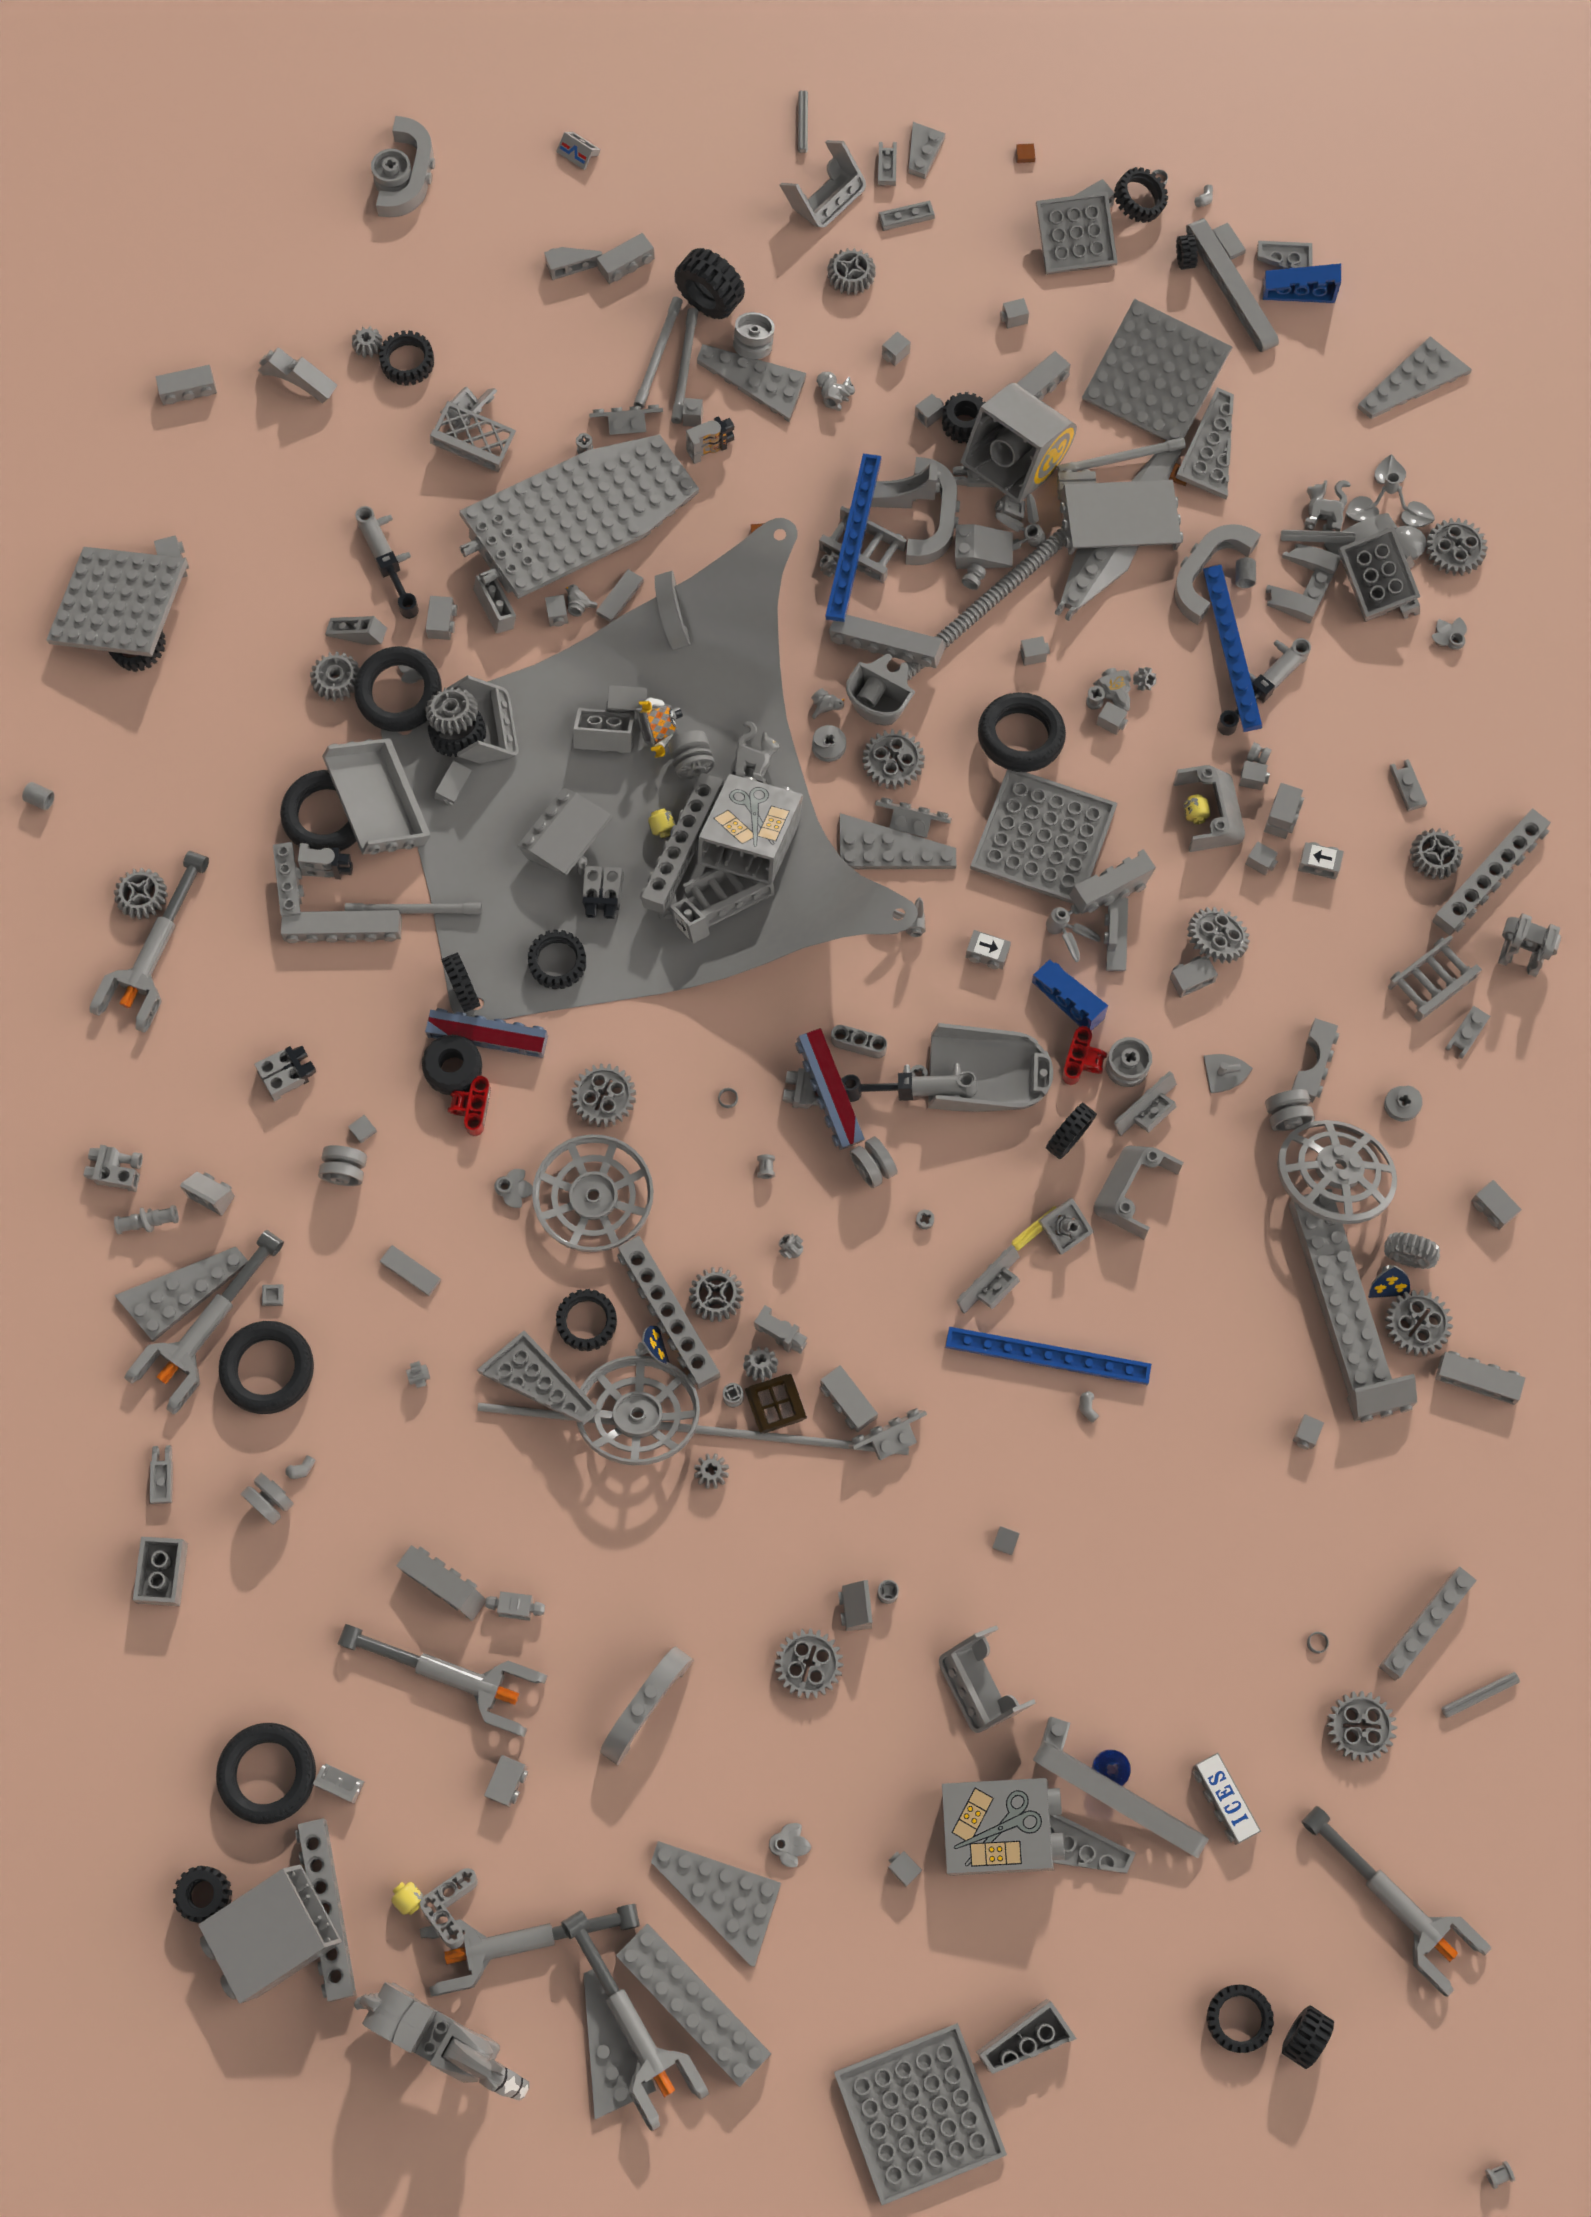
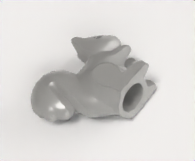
M822 372L817 377L816 382L819 387H822L821 394L828 408L840 411L842 408L840 403L842 401L848 402V397L855 393L850 377L843 384H837V378L832 372Z

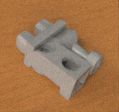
M799 1068L798 1072L787 1071L785 1083L794 1084L796 1088L795 1090L784 1089L782 1101L792 1103L793 1108L808 1109L812 1105L819 1106L817 1102L819 1096H815L817 1091H813L810 1079L812 1078L809 1072H806L803 1068Z
M100 1145V1148H90L88 1159L96 1161L95 1167H85L83 1174L85 1178L93 1180L97 1185L124 1188L133 1192L137 1191L140 1174L136 1169L141 1168L143 1161L142 1153L134 1152L131 1156L120 1153L116 1148L107 1147L106 1145ZM120 1164H130L132 1168L136 1169L120 1167Z
M764 1305L754 1321L755 1329L775 1338L776 1343L783 1345L784 1350L788 1353L793 1349L801 1354L807 1345V1337L799 1333V1326L794 1324L792 1327L789 1322L778 1320L771 1315L772 1309Z

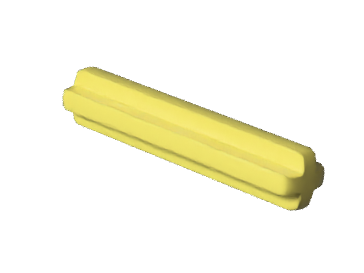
M1053 1206L1049 1211H1047V1212H1046L1043 1216H1041L1038 1220H1040L1041 1218H1043L1045 1215H1047L1048 1213H1050L1051 1211H1053V1210L1056 1209L1057 1207H1056V1206ZM1038 1220L1012 1241L1011 1244L1017 1251L1044 1230Z

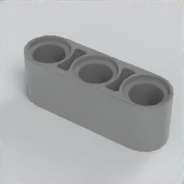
M836 1025L831 1031V1042L837 1048L873 1058H882L886 1054L887 1041L881 1035L844 1025ZM843 1034L845 1037L843 1039H837L835 1035ZM856 1039H862L864 1043L856 1044L854 1041ZM875 1044H880L883 1046V1048L877 1050L873 1046Z

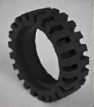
M1137 167L1129 169L1119 179L1114 189V198H1117L1115 202L1120 204L1118 208L1120 211L1124 209L1123 214L1125 216L1129 214V219L1133 220L1135 217L1136 222H1151L1160 215L1167 205L1168 195L1166 194L1168 191L1164 189L1165 184L1160 183L1162 180L1160 177H1155L1156 173L1150 174L1149 169L1145 171L1142 167L1139 169ZM1136 182L1144 185L1151 192L1155 206L1153 208H1145L1138 205L1128 192V183Z
M403 330L401 335H399L398 332H395L394 337L388 336V341L384 340L383 346L381 345L379 360L382 371L393 383L396 381L397 384L401 385L404 382L405 386H409V382H411L412 385H415L416 380L420 383L423 381L422 377L426 379L428 373L431 374L432 367H434L433 350L428 339L426 340V337L423 335L420 336V333L415 332L413 334V331L409 330L408 334H406L405 330ZM402 346H415L424 353L423 362L417 368L411 370H398L392 367L389 357L393 351Z
M162 630L152 657L139 655L127 658L122 653L109 652V654L126 670L137 672L139 669L143 671L145 670L144 666L150 668L152 667L151 662L154 664L158 662L155 659L156 657L161 658L162 654L160 651L164 652L165 647L163 645H166L165 634Z
M478 711L476 721H472V724L475 726L472 732L460 739L448 740L439 736L441 731L437 732L429 723L428 734L433 748L440 752L441 755L447 754L448 757H451L454 754L455 757H458L457 753L477 741L484 742L486 727L481 713Z
M550 930L546 931L545 935L540 934L538 936L539 939L535 938L533 945L529 947V969L533 978L539 984H544V987L549 988L550 986L552 989H557V987L565 989L566 985L570 987L573 982H578L579 977H582L583 971L586 968V953L582 943L572 933L569 932L567 934L565 930H561V932L553 930L552 933H550ZM553 943L567 944L576 954V962L573 969L562 976L547 975L538 965L540 952L544 947Z
M458 952L441 959L464 1013L481 1006Z
M1083 1102L1079 1104L1051 1137L1046 1145V1149L1058 1159H1062L1078 1142L1080 1137L1083 1136L1084 1132L1096 1118L1097 1113Z
M580 1289L576 1293H570L569 1297H565L562 1304L560 1303L556 1313V1325L561 1338L567 1345L574 1349L577 1348L579 1351H592V1349H599L602 1345L605 1346L607 1341L611 1340L613 1333L616 1331L617 1315L613 1304L603 1293H599L597 1290L585 1289L582 1291ZM579 1302H595L606 1313L605 1328L594 1338H578L567 1327L568 1313Z
M1231 1985L1216 1993L1210 2001L1207 2009L1208 2029L1213 2039L1220 2046L1232 2052L1248 2053L1259 2049L1267 2042L1273 2031L1274 2014L1267 1998L1260 1991L1247 1985ZM1231 1997H1247L1260 2010L1262 2018L1261 2027L1256 2036L1248 2041L1239 2042L1232 2040L1225 2035L1220 2027V2009L1224 2002Z

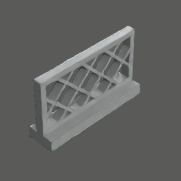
M447 401L435 429L430 434V444L495 472H499L501 463L516 430ZM449 408L457 411L459 416L449 419L447 414ZM472 417L476 423L466 426L464 418ZM461 420L463 428L454 430L451 423ZM449 424L451 432L443 433L439 431L441 426ZM488 424L492 427L493 431L483 433L481 426ZM478 427L481 435L471 438L468 430ZM465 431L468 439L459 440L456 434ZM504 431L510 434L508 439L500 441L497 433ZM495 434L498 442L488 445L485 437ZM483 439L485 446L478 448L474 445L473 441ZM500 446L502 452L500 456L492 454L490 449Z

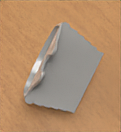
M886 654L869 664L859 662L846 682L847 695L857 713L864 719L869 720V722L884 726L892 725L897 721L915 694V691L907 683V663H902L897 672H890L887 669V664L892 659L890 654ZM869 677H876L886 685L885 692L874 708L864 706L857 699V695Z

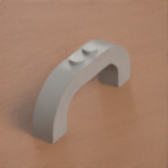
M395 116L392 132L395 142L407 143L417 149L409 184L402 190L395 192L379 190L376 208L380 217H399L415 210L424 200L428 184L432 182L431 170L435 168V158L430 135L423 125L407 117Z
M916 457L914 475L923 471L929 464H937V471H941L939 493L942 502L939 528L928 539H908L907 565H924L942 557L949 549L953 540L954 528L958 525L959 517H955V512H959L960 501H957L956 480L947 467L929 458Z
M1223 525L1210 531L1199 544L1196 543L1190 552L1192 554L1189 558L1186 556L1180 565L1181 569L1178 573L1174 590L1176 604L1186 618L1198 625L1208 612L1210 602L1195 592L1192 583L1217 551L1226 548L1235 549L1249 557L1259 543L1260 533L1242 525Z
M676 1646L665 1655L611 1729L601 1747V1754L617 1766L620 1764L630 1750L634 1737L678 1677L684 1675L694 1661L690 1656Z

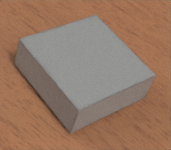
M365 1115L348 1126L360 1143L377 1132Z
M262 1285V1306H283L284 1285Z

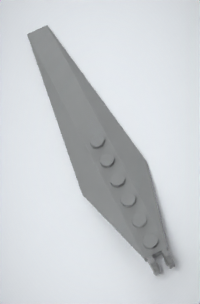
M1182 449L1154 454L1132 481L1169 480ZM1138 546L1078 548L1061 602L1055 614L1059 616L1066 607L1070 610L1067 612L1065 619L1070 621L1074 613H1077L1082 606L1128 571Z

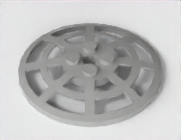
M1331 1120L1306 1123L1288 1135L1278 1154V1174L1288 1195L1302 1209L1325 1221L1339 1224H1356L1369 1221L1386 1210L1394 1197L1397 1187V1174L1393 1160L1379 1141L1369 1133L1351 1124ZM1325 1126L1327 1132L1318 1133L1309 1139L1298 1135L1299 1132L1312 1127ZM1334 1127L1347 1129L1362 1136V1138L1358 1139L1346 1133L1336 1132ZM1329 1137L1332 1145L1323 1148L1316 1144L1315 1141ZM1338 1137L1351 1140L1355 1144L1351 1148L1340 1145ZM1293 1140L1302 1144L1298 1155V1163L1286 1165V1151L1290 1142ZM1372 1143L1383 1155L1388 1165L1379 1163L1375 1153L1366 1144ZM1308 1148L1318 1153L1316 1161L1305 1162V1154ZM1363 1148L1373 1162L1363 1161L1358 1152ZM1335 1164H1341L1344 1169L1337 1168ZM1316 1169L1321 1181L1318 1184L1315 1183L1307 1170ZM1365 1169L1375 1170L1373 1184L1363 1177ZM1300 1171L1304 1181L1313 1189L1306 1198L1293 1185L1288 1175L1289 1172ZM1381 1171L1391 1173L1392 1175L1391 1188L1386 1198L1377 1190L1381 1181ZM1358 1183L1366 1189L1361 1194L1351 1196L1350 1188ZM1329 1185L1342 1189V1195L1333 1194L1326 1191L1325 1188ZM1319 1195L1332 1201L1344 1203L1345 1214L1327 1211L1316 1206L1313 1202ZM1372 1195L1380 1203L1377 1207L1367 1212L1353 1214V1202L1362 1201Z
M591 1134L569 1139L558 1145L546 1156L536 1172L532 1198L539 1222L553 1239L574 1250L599 1252L618 1247L638 1233L650 1214L654 1190L649 1169L635 1149L616 1138ZM587 1143H604L609 1145L605 1156L587 1155L580 1157L576 1146ZM616 1148L630 1155L641 1169L630 1175L623 1165L613 1159ZM569 1150L573 1161L563 1167L557 1177L545 1173L555 1158L564 1151ZM602 1162V1166L599 1172H587L583 1163ZM610 1165L619 1170L624 1178L614 1183L607 1175ZM576 1167L580 1176L572 1184L563 1181L565 1175ZM642 1177H645L647 1183L646 1208L634 1205L636 1199L634 1182ZM541 1181L553 1185L551 1193L553 1209L544 1212L541 1211L539 1202ZM627 1185L630 1192L629 1204L618 1201L617 1190ZM559 1188L569 1192L570 1202L562 1206L558 1205ZM591 1191L599 1193V1197L596 1200L588 1198V1194ZM614 1208L625 1211L623 1216L615 1224L611 1225L607 1215ZM574 1210L581 1216L577 1227L570 1223L563 1214ZM631 1213L642 1216L635 1228L619 1240L614 1230L623 1225ZM557 1216L565 1227L574 1232L570 1242L557 1235L549 1227L546 1220ZM600 1219L604 1227L601 1230H585L588 1220ZM607 1234L611 1244L598 1247L577 1245L582 1235L601 1236Z
M627 1356L612 1360L597 1368L588 1376L580 1388L587 1395L593 1384L599 1381L605 1389L595 1405L600 1412L594 1416L596 1428L602 1437L592 1442L584 1426L578 1422L577 1426L584 1441L590 1448L610 1461L626 1465H648L663 1461L679 1452L690 1441L698 1425L700 1415L699 1398L691 1380L676 1366L668 1362L666 1365L661 1364L653 1357ZM636 1366V1377L622 1379L614 1384H611L605 1377L607 1373L616 1369ZM645 1366L661 1369L675 1378L666 1386L657 1380L645 1378L644 1368ZM681 1383L691 1397L693 1410L681 1412L679 1401L673 1393ZM635 1384V1392L622 1396L617 1391V1389ZM644 1385L655 1387L661 1392L654 1397L649 1393L643 1392ZM611 1395L616 1401L613 1411L601 1410L604 1402ZM667 1397L673 1404L675 1411L673 1413H662L661 1403ZM634 1412H641L643 1416L635 1418L632 1414ZM601 1418L613 1419L616 1428L607 1434L602 1426ZM693 1418L691 1428L685 1439L679 1445L672 1441L671 1438L678 1430L680 1420ZM662 1421H674L672 1428L666 1436L658 1430ZM621 1434L631 1437L632 1446L623 1445L614 1439ZM652 1435L658 1440L654 1444L640 1447L641 1438ZM609 1443L617 1449L631 1452V1459L611 1455L601 1450L600 1447ZM662 1445L670 1449L669 1452L657 1457L639 1459L640 1452L651 1451Z

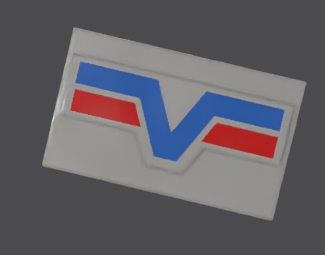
M564 132L556 152L586 170L591 156H598L601 149L574 132Z

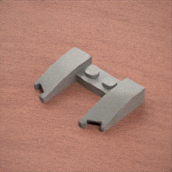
M1295 544V549L1290 553L1285 551L1282 558L1313 570L1314 573L1303 595L1267 585L1266 593H1271V600L1267 601V606L1311 623L1341 558L1339 555L1323 549Z

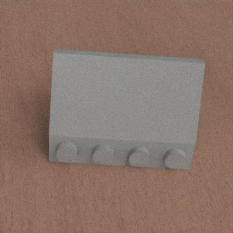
M1394 527L1339 548L1340 558L1365 622L1420 598Z
M563 788L517 846L528 860L567 876L612 819V815L578 793Z

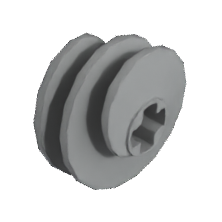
M832 725L818 728L812 740L814 755L825 762H833L840 759L846 750V737L840 728Z
M1412 1086L1395 1087L1385 1097V1111L1394 1120L1401 1122L1409 1121L1415 1118L1421 1110L1422 1096Z

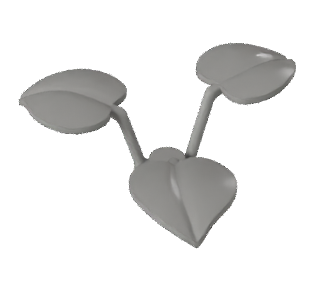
M1392 454L1386 457L1375 470V480L1379 484H1384L1377 500L1373 503L1368 497H1356L1349 503L1346 515L1350 519L1361 522L1379 515V509L1375 506L1378 505L1385 491L1389 494H1394L1398 491L1402 508L1405 510L1402 512L1401 519L1407 526L1419 528L1431 524L1435 520L1431 510L1423 503L1412 501L1408 504V507L1405 505L1400 483L1405 480L1406 471Z

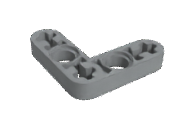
M470 1868L462 1869L426 1894L420 1901L423 1914L446 1946L452 1949L458 1948L463 1944L464 1935L446 1908L477 1886V1876L475 1871ZM464 1878H470L471 1881L467 1883V1881H464ZM457 1882H458L459 1886L461 1887V1889H459V1890H458V1887H457V1885H456ZM448 1888L455 1890L454 1894L450 1897L443 1895L444 1891ZM429 1902H431V1904H434V1907L436 1909L435 1913H433L432 1909L429 1906H427ZM443 1916L448 1918L446 1924L442 1926L436 1924L438 1918ZM449 1929H451L452 1933L455 1936L457 1935L456 1940L450 1938V1935L448 1933Z

